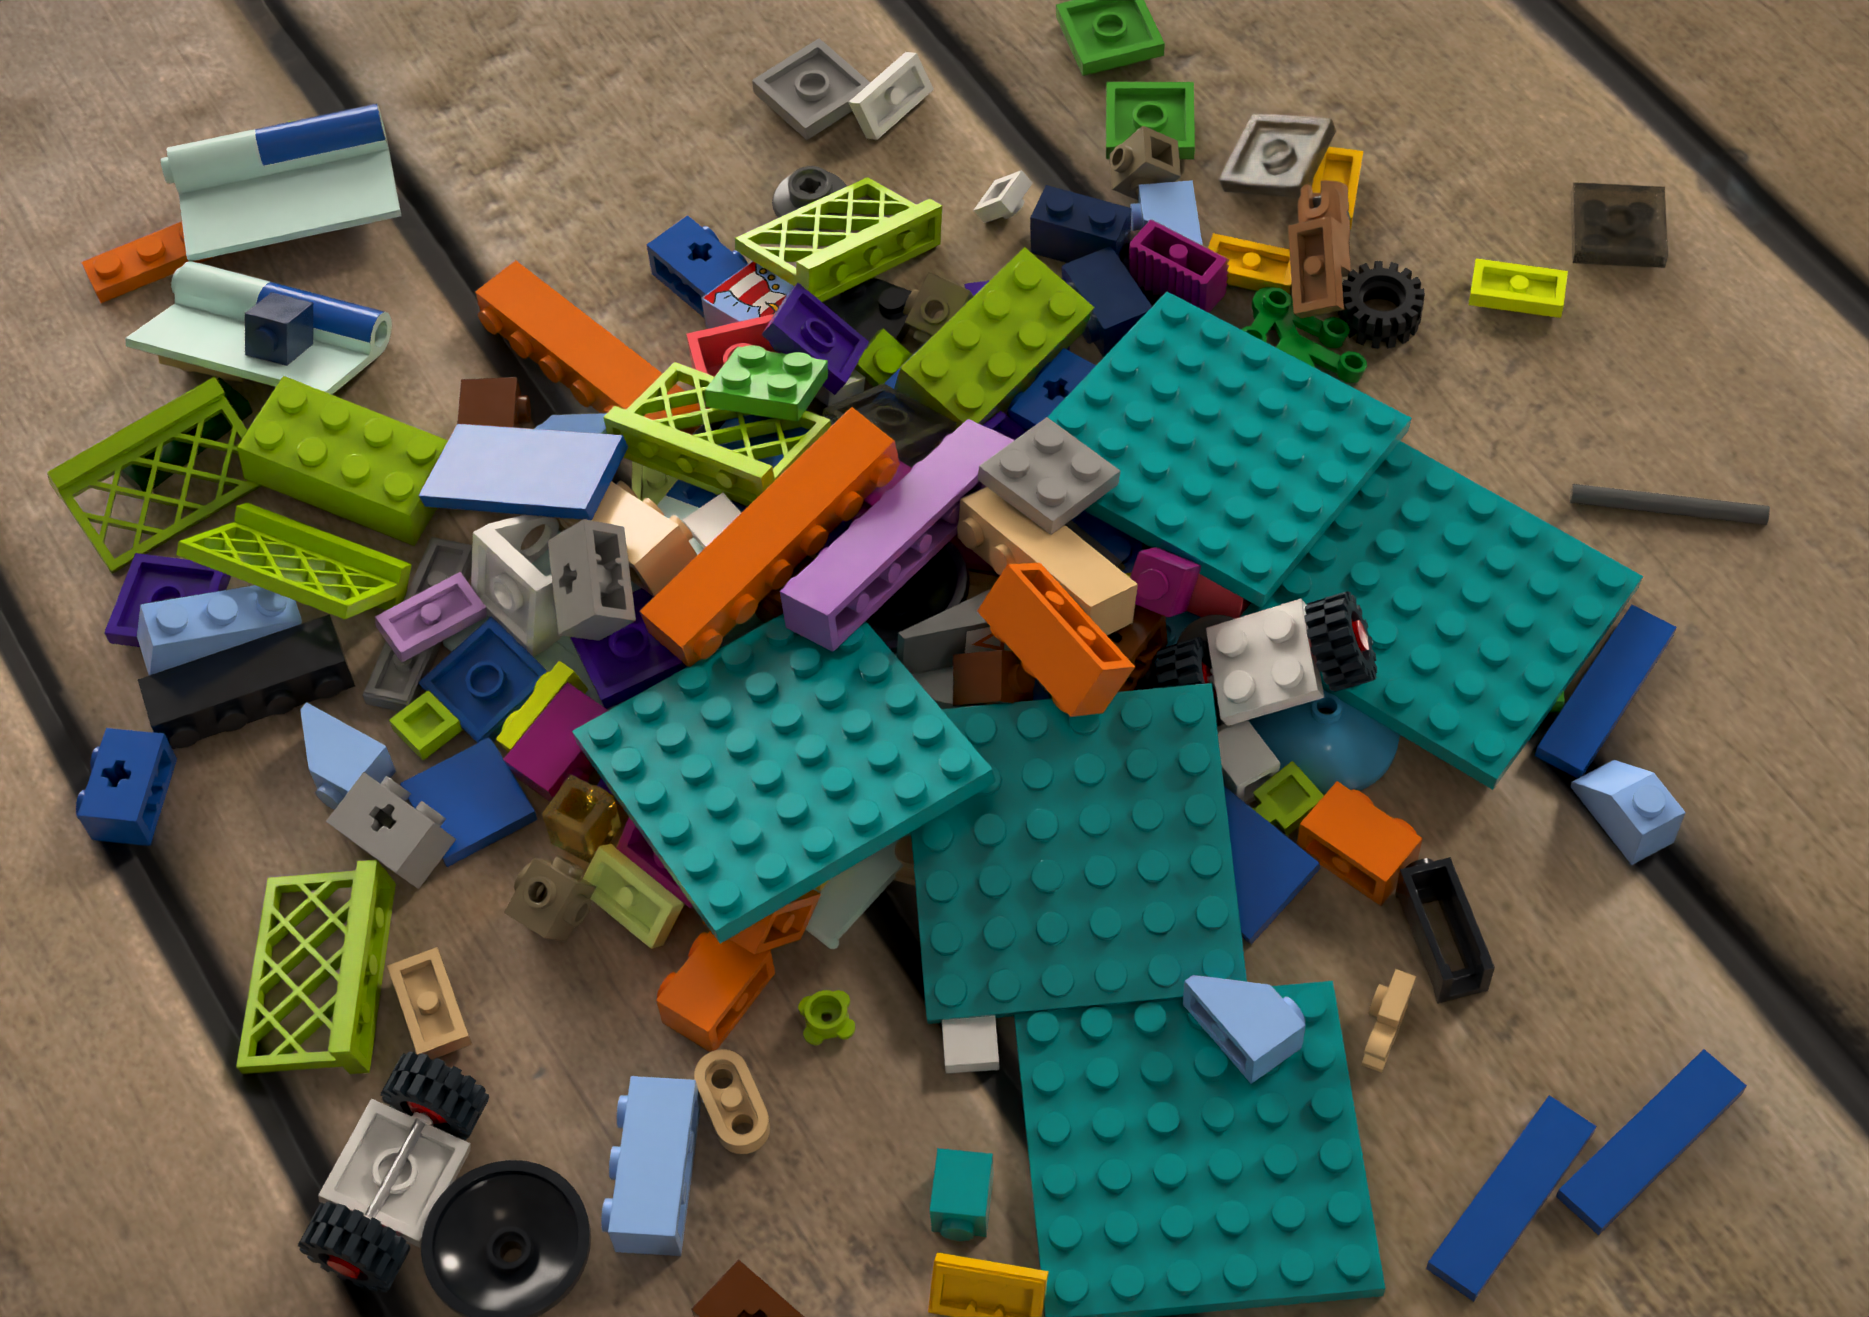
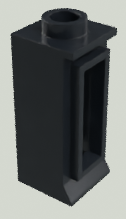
M1451 857L1436 861L1429 858L1420 859L1410 863L1406 868L1400 869L1395 896L1400 900L1433 985L1437 1004L1488 991L1495 966ZM1439 901L1464 964V969L1451 972L1449 964H1445L1422 904Z

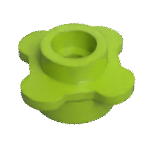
M822 990L814 993L812 996H806L800 1001L798 1010L805 1017L806 1028L803 1031V1036L806 1042L811 1045H820L824 1039L839 1037L842 1040H846L853 1036L856 1026L855 1022L849 1018L847 1008L850 1006L851 1001L846 992L841 990ZM830 1014L832 1018L830 1021H824L822 1016Z

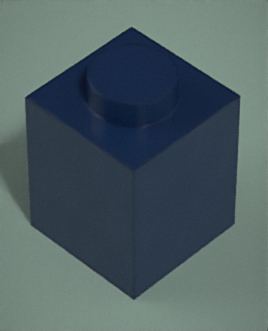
M271 292L245 312V355L287 366L313 345V302Z

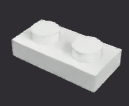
M905 52L848 103L866 139L878 140L931 93L934 88L917 53Z

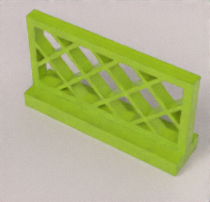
M867 177L736 237L735 250L791 285L801 284L823 302L940 245L942 205L932 199H927L916 205ZM868 195V196H870L871 198H873V199H875V200H857V199L862 198V197ZM827 213H847V216L825 215V214H827ZM852 214L879 215V217L852 216ZM884 215H894L892 217H884ZM795 228L814 229V231H791V230H793V229H795ZM820 229L846 230V233L820 232ZM851 230H858L860 232L851 233ZM780 244V247H761L759 245ZM786 245L813 246V248H786ZM818 246H828L824 249H818ZM787 262H796V268Z
M674 362L626 410L614 406L603 417L607 434L623 435L628 445L623 458L717 495L724 493L730 500L745 506H749L831 427L830 419L806 410L798 422L771 418L745 424L743 416L751 414L715 408L706 409L704 403L705 389L714 379V376ZM678 381L695 387L693 390L667 395V392ZM699 403L700 411L672 416V408ZM666 410L667 418L657 420L644 417L645 414ZM738 418V426L711 431L710 423ZM704 425L706 432L691 435L680 431V429ZM799 427L809 429L805 435L784 438L783 431ZM777 432L778 441L754 446L750 445L749 438ZM743 439L745 447L730 450L718 444ZM783 455V459L774 468L769 464L758 461V459Z
M215 376L47 472L50 485L58 497L63 500L111 574L132 563L135 553L147 554L262 486L250 480L243 481L227 477L232 453L239 455L237 446L234 445L236 436L242 440L247 429L226 399L225 391ZM223 413L232 427L229 444L201 438L204 422ZM197 427L195 436L185 434ZM173 440L193 444L188 467L185 468L160 462L163 446ZM199 446L226 452L221 475L194 470ZM156 451L154 460L144 458L145 456ZM132 464L152 468L146 492L118 486L122 470ZM158 470L185 476L180 500L152 494ZM114 475L112 484L102 482ZM191 477L219 483L216 499L206 505L186 501ZM225 485L235 487L229 492L223 494ZM90 488L110 492L104 516L83 512L74 497ZM116 494L144 500L138 524L110 518ZM150 501L178 507L174 524L164 530L145 526ZM184 509L194 511L182 519ZM90 522L102 524L100 535H98ZM108 526L135 531L133 547L114 558L104 544ZM142 533L154 535L140 543Z
M250 503L236 506L234 522L178 541L176 555L345 620L373 607L388 610L403 602L412 566L408 562Z
M378 860L357 861V868L353 871L269 877L267 879L236 1068L242 1074L343 1067L349 1074L370 1073L396 887L395 881ZM352 887L350 900L336 913L333 914L323 904L338 888ZM302 891L308 898L284 918L279 913L282 893ZM318 907L329 919L305 940L295 927ZM339 928L345 934L344 945L326 961L315 949ZM288 933H291L301 944L277 965L271 959L273 947ZM311 954L322 966L298 987L287 974ZM332 975L338 982L337 992L326 1004L318 1009L308 996ZM283 979L293 992L269 1013L264 1007L265 994ZM304 1001L315 1014L290 1035L280 1025V1022ZM325 1024L331 1030L328 1051L306 1052L300 1045ZM275 1027L286 1040L270 1055L256 1056L257 1043Z

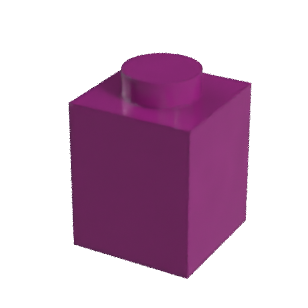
M1158 547L1139 551L1130 576L1138 584L1135 604L1168 618L1186 612L1201 571V565Z

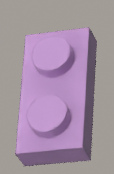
M459 572L375 616V624L402 663L486 618L487 613L484 603L462 573Z

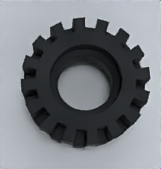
M1375 261L1373 269H1370L1368 264L1365 263L1359 266V273L1354 269L1348 273L1347 280L1344 279L1342 283L1344 310L1338 311V315L1349 326V338L1357 333L1356 343L1364 346L1368 339L1372 341L1371 348L1375 349L1380 348V342L1386 341L1388 349L1396 346L1397 338L1404 344L1409 341L1410 334L1413 336L1416 334L1421 322L1425 293L1424 288L1420 289V279L1418 277L1411 279V270L1405 268L1400 273L1398 272L1399 264L1391 262L1389 269L1383 268V261ZM1371 299H1385L1397 305L1398 308L1390 311H1378L1368 307L1364 302Z

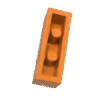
M1041 563L1007 564L977 610L991 626L992 634L998 640L1007 644L1021 660L1022 668L1029 675L1038 679L1053 696L1054 704L1061 711L1069 714L1070 717L1104 713L1135 668L1131 661Z

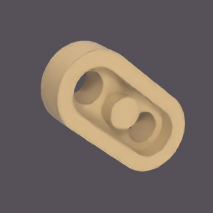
M726 1049L707 1053L696 1065L694 1080H696L700 1099L721 1145L730 1152L736 1154L752 1153L765 1144L770 1134L771 1126L765 1104L746 1062L739 1054ZM726 1077L732 1080V1083L727 1088L720 1089L714 1086L715 1082L720 1078ZM741 1123H749L753 1126L747 1134L741 1135L734 1132L736 1126Z

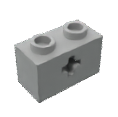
M583 519L548 540L558 635L600 641L636 621L624 526Z
M363 772L326 822L419 889L456 840L441 828L446 818L423 801L416 808L406 803L411 793L388 776L379 783Z

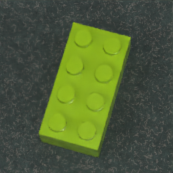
M1024 247L900 368L893 391L915 407L918 413L945 437L948 434H952L967 419L983 425L1000 411L1004 412L1010 406L1013 398L1019 392H1024L1035 381V377L1041 369L1049 362H1052L1063 348L1067 349L1085 331L1095 307Z
M283 376L238 444L237 450L245 479L415 546L437 509L435 507H425L418 495L448 440Z

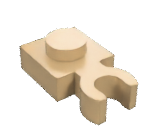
M1395 969L1389 987L1381 984L1378 985L1369 1010V1015L1377 1017V1021L1367 1042L1362 1066L1381 1073L1383 1072L1392 1044L1395 1042L1410 1003L1416 976Z

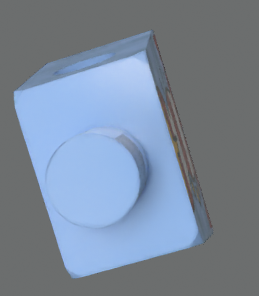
M751 261L701 298L706 327L709 329L775 314L786 295L794 286L754 261Z

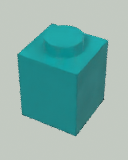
M937 1148L930 1203L932 1232H940L943 1237L954 1241H969L974 1236L987 1237L994 1177L993 1153Z

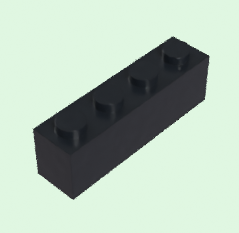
M330 614L138 679L151 728L154 733H164L172 749L192 746L197 741L222 732L239 730L248 723L271 715L285 714L294 707L303 705L306 702L309 703L320 698H331L338 695L341 691L355 687L347 659Z

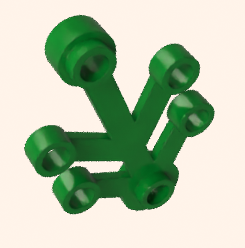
M1265 287L1259 289L1254 294L1251 302L1254 321L1251 326H1246L1241 330L1264 342L1267 341L1266 335L1268 332L1275 330L1280 339L1276 346L1279 350L1316 368L1313 363L1315 362L1336 373L1341 380L1347 383H1356L1361 380L1367 368V361L1361 354L1348 351L1340 356L1299 335L1296 329L1297 327L1318 337L1320 342L1326 347L1336 349L1344 345L1350 331L1348 324L1344 320L1337 317H1329L1322 321L1314 316L1306 318L1296 316L1293 312V297L1281 288Z

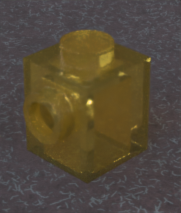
M573 775L568 777L542 813L551 844L588 863H591L598 847L609 844L622 826L614 796L603 788L591 785Z

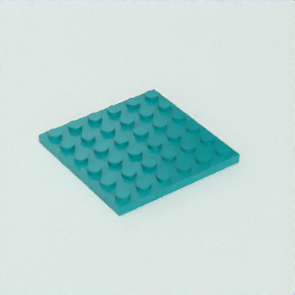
M1166 292L1048 416L1050 420L1121 471L1118 485L1084 511L1152 548L1158 547L1200 564L1201 575L1260 608L1266 604L1406 435L1412 420L1411 417L1169 292Z
M1400 441L1266 604L1260 608L1251 603L1240 617L1298 599H1302L1307 605V603L1349 591L1356 598L1357 605H1360L1363 620L1366 619L1369 627L1367 631L1369 636L1372 637L1374 644L1372 645V650L1376 653L1377 661L1374 662L1377 666V678L1371 682L1334 692L1329 689L1328 684H1325L1323 674L1320 672L1323 689L1493 790L1553 708L1562 692L1571 683L1635 594L1643 576Z
M781 614L718 649L709 658L700 659L691 667L684 668L572 731L577 745L720 944L996 782L991 766L866 621L832 652L786 628L784 614Z
M1212 683L1117 692L1104 713L1070 717L1069 714L1061 711L1052 699L1014 702V704L1002 703L942 709L991 766L996 782L911 832L928 1024L942 1023V1020L985 1016L1002 1018L1012 1017L1014 1014L1183 1000L1184 982L1192 975L1247 982Z
M1333 981L1272 986L1282 998H1291L1302 1011L1306 1024L1303 1044L1300 1050L1252 1084L1184 1007L1183 1000L1014 1014L1040 1270L1049 1271L1044 1301L1045 1317H1158L1384 1296L1386 1288Z

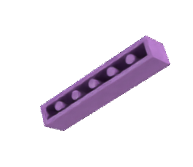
M967 419L952 434H948L937 448L925 459L916 463L900 482L892 489L887 490L876 504L860 518L855 519L839 538L829 547L821 550L815 560L786 583L780 591L786 628L832 652L836 650L958 534L960 499L986 487L977 480L979 466L1012 443L1014 439L970 419Z

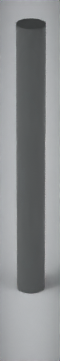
M1572 484L1570 503L1761 525H1767L1770 507L1766 505Z

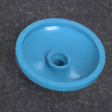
M1324 689V698L1248 720L1280 761L1279 771L1293 761L1323 795L1329 791L1336 781L1350 790L1355 789L1358 791L1375 783L1392 764L1400 737L1398 733ZM1329 709L1334 713L1330 715H1325L1320 713L1318 710Z

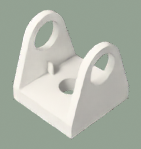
M521 515L489 523L473 532L471 587L486 606L487 615L489 617L492 616L534 657L547 650L562 637V635H558L552 575H543L532 564L549 549L548 540L557 535L559 524L555 517ZM545 524V529L540 539L531 547L521 550V544L526 535L535 527Z

